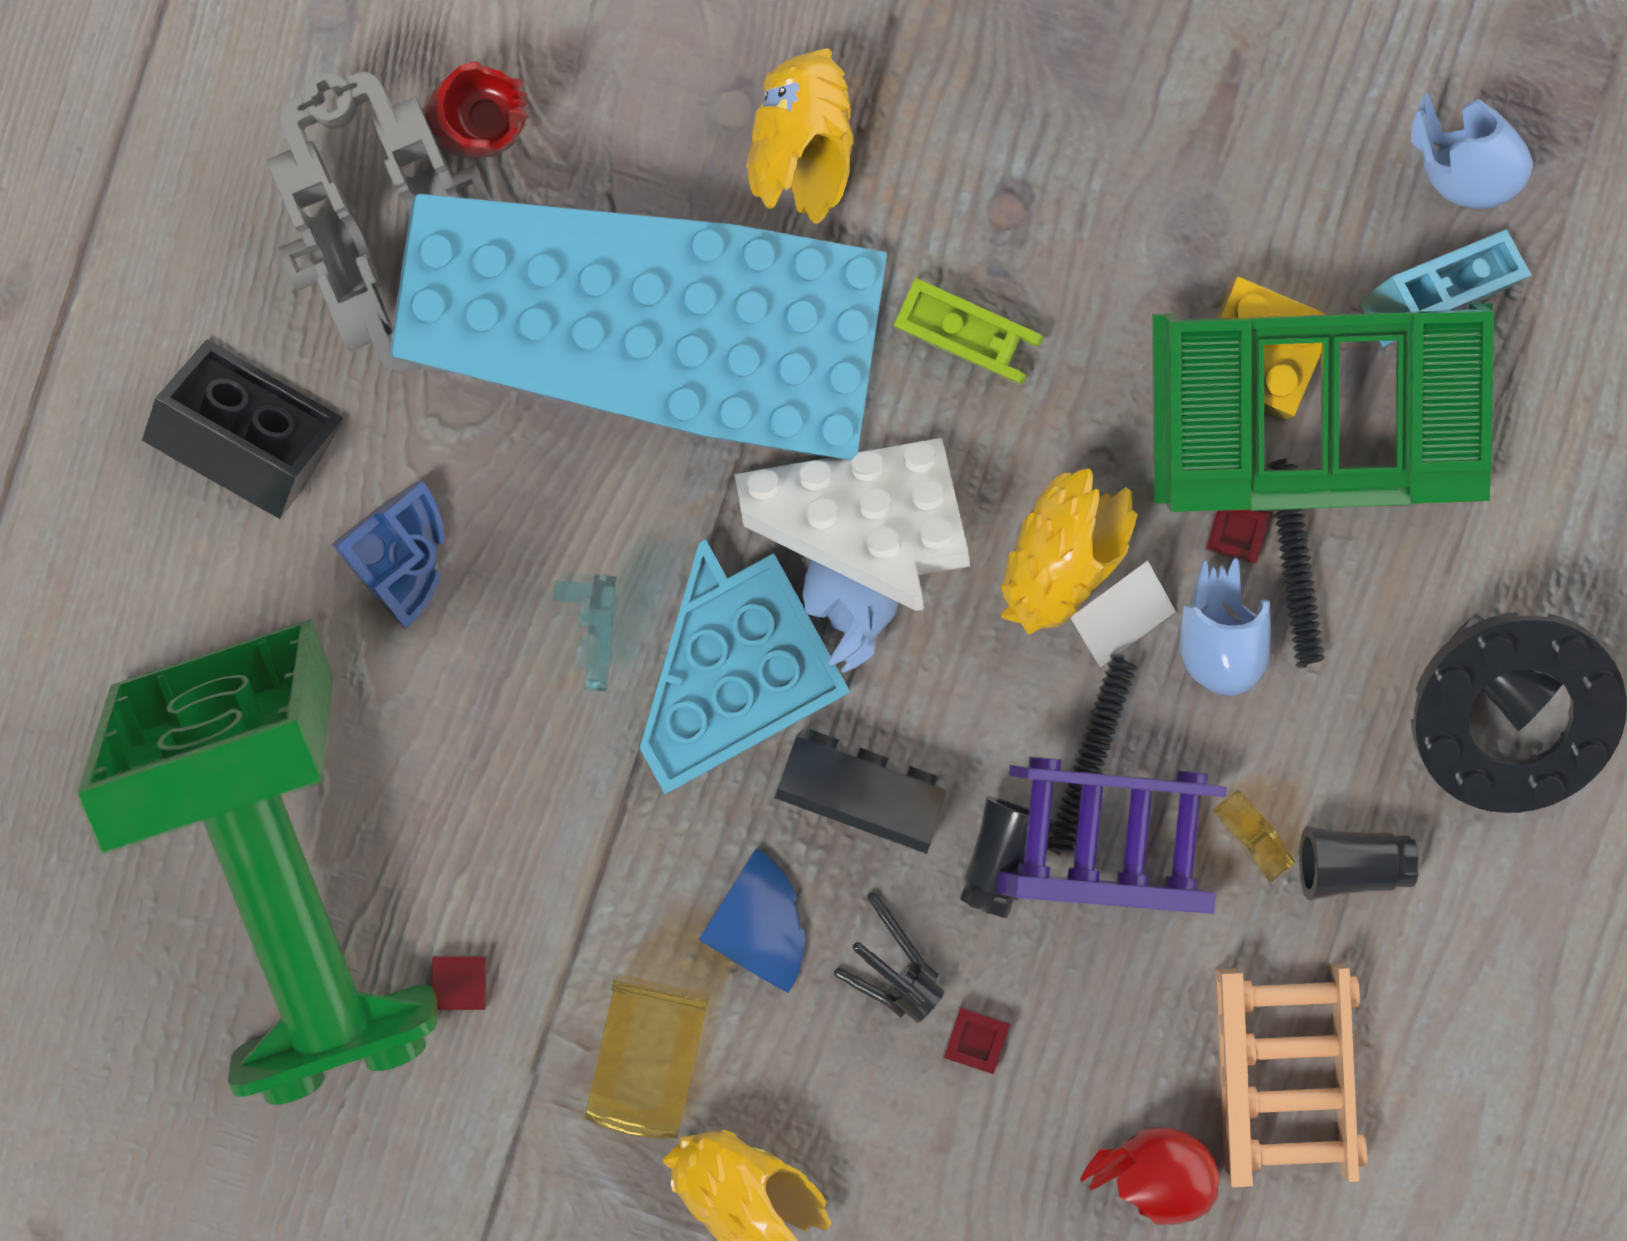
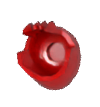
M477 61L463 64L456 68L429 94L423 106L424 114L438 146L453 155L465 158L492 157L509 149L521 134L525 126V120L529 118V115L526 113L528 103L524 101L527 93L520 90L524 80L511 78L499 70L482 66Z
M1159 1127L1140 1130L1116 1149H1100L1088 1163L1080 1178L1081 1182H1084L1094 1175L1089 1185L1090 1190H1094L1117 1177L1116 1183L1119 1197L1138 1207L1139 1214L1149 1217L1156 1225L1188 1223L1209 1213L1218 1199L1220 1180L1216 1162L1205 1145L1195 1137L1174 1128Z

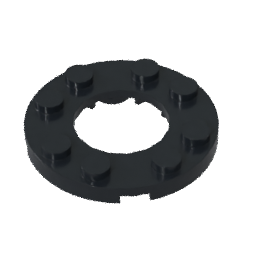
M1517 612L1505 613L1487 618L1464 629L1450 639L1433 656L1423 671L1415 689L1418 695L1414 707V716L1411 719V730L1418 754L1429 774L1442 789L1457 800L1472 807L1491 812L1520 813L1534 811L1554 805L1572 796L1590 783L1603 770L1618 747L1623 734L1627 714L1626 690L1616 663L1603 644L1584 627L1569 619L1549 613L1547 617L1519 616ZM1531 669L1548 673L1564 684L1570 696L1569 721L1565 731L1560 734L1561 737L1550 749L1538 755L1533 754L1529 759L1517 760L1511 757H1491L1475 745L1470 735L1469 714L1475 698L1489 682L1508 672Z

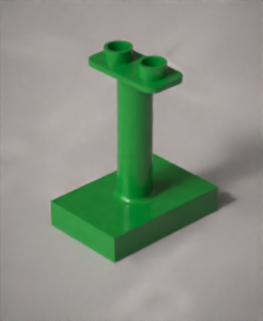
M312 619L110 685L77 790V795L102 854L203 821L281 1016L280 1020L266 1035L244 1043L232 1053L228 1083L234 1096L247 1097L262 1092L265 1102L271 1105L287 1104L308 1096L325 1081L324 1071L363 1059L366 1067L372 1071H384L402 1066L418 1057L426 1048L424 1037L430 1034L437 1025V999L430 985H416L385 996L357 992L281 797L282 794L322 781L333 674Z

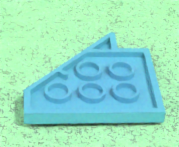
M705 539L698 544L640 744V750L664 794L671 792L850 693L836 665H828L831 656L774 553L727 578L707 540Z

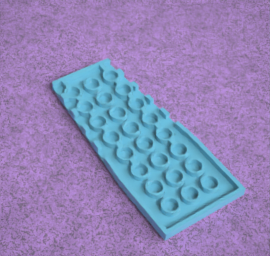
M418 194L412 199L389 355L394 359L430 366L433 369L485 380L488 383L533 392L543 397L584 405L587 408L635 418L638 421L697 436L828 458L852 460L858 454L887 252L735 224Z

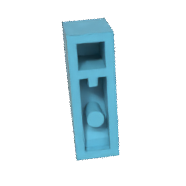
M1506 229L1396 274L1358 302L1364 313L1465 310L1469 308V303H1479L1531 276V273ZM1396 340L1380 341L1384 348L1396 343Z

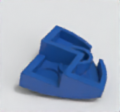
M422 480L386 502L331 544L372 595L404 629H407L426 608L441 576V573L434 570L437 557V544L445 542L444 528L438 506L432 493Z
M755 848L699 937V940L753 974L789 993L800 970L805 943V932L800 927L795 901L798 898L786 875L775 862L758 848Z

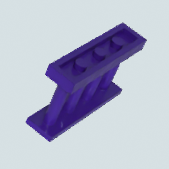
M1029 756L1028 767L1010 765L1009 776L1032 779L1024 863H1018L1017 873L999 871L997 893L1023 899L1214 914L1216 893L1198 889V879L1193 878L1201 795L1226 797L1227 787L1208 784L1209 774L1177 771L1176 780L1060 770V759ZM1054 781L1082 784L1074 868L1068 867L1067 877L1050 876V866H1045ZM1103 786L1131 789L1123 872H1117L1116 881L1099 880L1100 871L1095 870ZM1152 791L1180 793L1172 876H1166L1165 885L1148 884L1149 875L1144 874Z

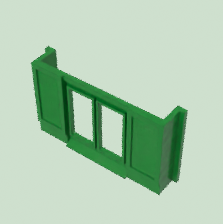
M1490 302L1469 303V310L1178 319L1173 313L1152 314L1154 504L1165 503L1171 512L1401 506L1422 503L1490 501L1494 347L1493 304ZM1396 340L1395 466L1339 468V343ZM1321 343V468L1264 470V345Z

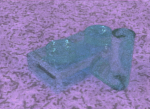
M595 574L593 584L555 581L553 601L580 604L578 626L588 628V636L580 635L577 651V667L586 668L585 690L604 692L607 690L612 660L614 615L618 597L616 576Z

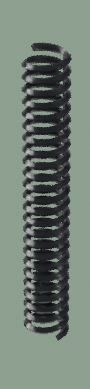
M1283 458L1270 462L1266 467L1275 470L1297 469L1298 465L1285 464L1287 459ZM1303 509L1276 510L1279 512H1276L1274 517L1281 520H1278L1275 525L1283 527L1276 532L1282 536L1277 542L1284 544L1278 550L1287 552L1279 558L1289 560L1281 565V567L1288 569L1282 575L1290 577L1285 579L1283 583L1285 585H1292L1284 591L1286 593H1295L1286 597L1287 601L1293 602L1288 604L1287 608L1289 610H1296L1290 612L1288 616L1290 618H1298L1289 623V625L1297 627L1293 628L1290 633L1299 635L1293 637L1291 641L1302 643L1295 645L1292 649L1294 651H1304L1295 654V659L1303 660L1297 662L1295 666L1297 668H1306L1308 664L1324 660L1325 656L1318 654L1324 648L1322 646H1315L1323 641L1321 638L1316 637L1322 632L1319 629H1314L1319 627L1321 623L1312 621L1320 615L1310 613L1318 608L1315 604H1311L1317 598L1308 596L1314 594L1316 590L1306 588L1315 583L1313 580L1307 579L1311 578L1313 573L1305 571L1310 569L1312 565L1310 563H1303L1309 561L1311 557L1309 555H1300L1310 550L1307 546H1302L1307 544L1309 540L1299 538L1305 536L1308 532L1297 530L1304 528L1306 523L1294 522L1302 520L1305 515L1296 513Z
M1116 653L1109 655L1113 661L1108 662L1107 665L1111 669L1104 671L1108 677L1103 678L1102 681L1106 685L1100 686L1099 689L1103 693L1096 695L1101 701L1094 702L1095 707L1098 709L1092 710L1091 713L1096 717L1088 719L1093 725L1086 726V729L1091 733L1083 734V737L1088 741L1080 742L1081 746L1086 749L1078 750V753L1083 757L1075 758L1076 762L1081 765L1072 766L1074 771L1103 773L1102 769L1097 766L1106 765L1100 758H1107L1108 755L1102 750H1110V745L1105 742L1111 743L1114 741L1107 734H1116L1115 729L1110 726L1116 727L1119 725L1118 721L1112 718H1121V714L1115 710H1124L1123 705L1117 702H1127V699L1120 694L1127 695L1130 693L1128 689L1122 686H1132L1131 681L1125 678H1135L1134 674L1127 670H1138L1136 665L1123 660L1125 655ZM1067 783L1073 789H1066L1064 792L1071 797L1065 796L1061 798L1068 805L1062 804L1059 808L1066 813L1059 812L1056 814L1057 818L1063 820L1055 821V826L1061 829L1054 828L1051 830L1052 834L1058 837L1051 836L1048 840L1056 845H1047V850L1057 855H1060L1061 852L1067 854L1075 853V849L1072 846H1076V839L1074 838H1077L1082 784Z

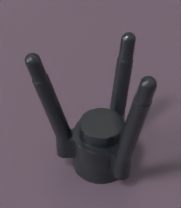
M870 892L867 895L868 901L917 971L915 973L908 967L899 975L863 944L855 942L853 944V951L892 984L888 990L892 995L842 968H836L834 975L851 987L886 1005L900 1018L907 1014L916 1023H919L935 1008L944 995V990L934 982L939 974L924 961L875 892Z

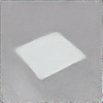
M1147 560L1070 618L1099 667H1102L1111 660L1109 655L1121 653L1176 611Z

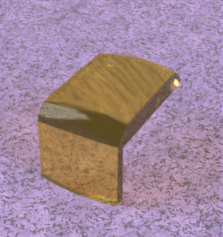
M617 973L612 983L611 991L613 993L585 1119L602 1127L628 1135L653 1139H678L710 994Z

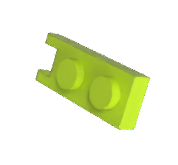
M916 277L893 325V328L1019 385H1023L1027 375L1019 369L1009 367L1008 365L1020 339L1029 345L1037 347L1041 346L1044 336Z

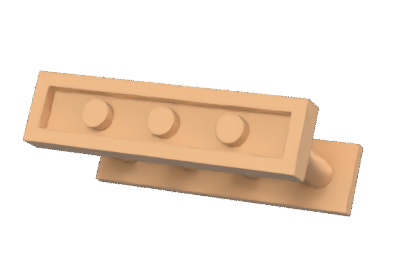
M1341 963L1330 964L1331 982L1252 986L1251 981H1244L1243 973L1237 968L1215 969L1225 1180L1231 1187H1252V1172L1260 1171L1261 1166L1339 1162L1340 1174L1348 1182H1359V1167H1365L1367 1164V1147L1365 1136L1363 1134L1357 1135L1351 1008L1359 1007L1360 992L1357 976H1350V968ZM1332 1004L1333 1035L1255 1039L1253 1033L1246 1034L1245 1013H1252L1254 1007ZM1335 1057L1336 1088L1257 1092L1256 1086L1248 1087L1247 1066L1255 1065L1256 1060ZM1337 1109L1338 1141L1259 1144L1258 1139H1251L1250 1119L1258 1118V1113Z

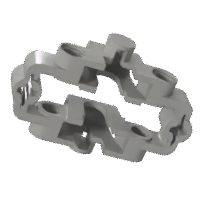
M330 72L316 74L305 85L303 95L290 100L280 110V125L290 150L267 159L270 171L294 228L300 232L302 237L279 247L287 273L297 291L318 283L338 332L349 352L373 343L382 364L396 374H409L421 368L429 373H446L445 371L433 369L430 366L390 357L389 351L393 326L377 288L382 287L380 283L382 280L348 200L343 195L340 187L334 182L332 183L313 140L309 141L306 136L305 128L318 122L325 127L334 129L344 127L355 117L358 105L370 101L376 113L371 116L389 158L384 163L394 186L404 199L409 211H411L412 199L418 194L461 198L458 190L471 184L475 185L479 196L472 199L491 201L476 165L451 174L417 97L392 106L386 90L377 77L371 73L358 72L345 78ZM330 89L337 96H340L336 99L338 108L332 112H329L324 105H321L325 102L324 92ZM429 156L433 165L432 169L417 176L408 177L405 175L401 167ZM326 198L330 199L334 209L319 217H309L303 210V208ZM311 253L315 265L300 271L295 258Z

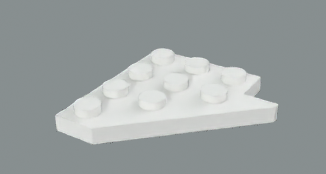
M942 438L858 452L852 460L830 457L735 474L744 527L915 611L924 610L918 575L970 566L969 552Z

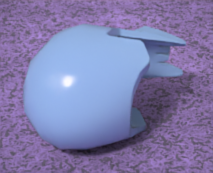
M1424 93L1412 124L1411 143L1422 152L1427 180L1438 193L1454 204L1480 210L1494 208L1512 200L1526 187L1533 168V160L1528 146L1516 130L1497 111L1480 99L1467 103L1462 110L1464 129L1444 133L1428 93ZM1431 143L1441 147L1440 150H1436Z
M1237 558L1233 559L1227 574L1223 566H1220L1217 574L1213 566L1208 573L1207 561L1203 560L1196 580L1192 605L1183 607L1179 650L1186 671L1194 680L1215 694L1232 697L1255 687L1269 666L1270 601H1259L1257 615L1242 605L1240 568ZM1223 603L1229 606L1240 619L1228 614Z
M813 560L810 561L803 589L805 612L816 617L828 616L833 629L845 632L828 661V665L833 666L845 660L847 663L841 670V672L845 673L856 668L874 655L875 640L896 615L899 602Z

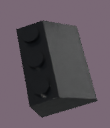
M206 339L155 398L142 441L276 518L281 519L304 490L344 417Z
M812 729L809 730L807 738L796 735L775 792V799L927 854L946 795L944 788L936 786L939 778L938 775L910 765L906 775L886 768L889 761L888 757L861 747L858 750L857 756H853L837 750L839 739Z

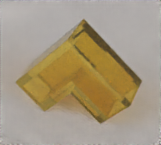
M1239 789L1213 809L1225 829L1241 845L1254 866L1270 883L1296 863L1272 825Z

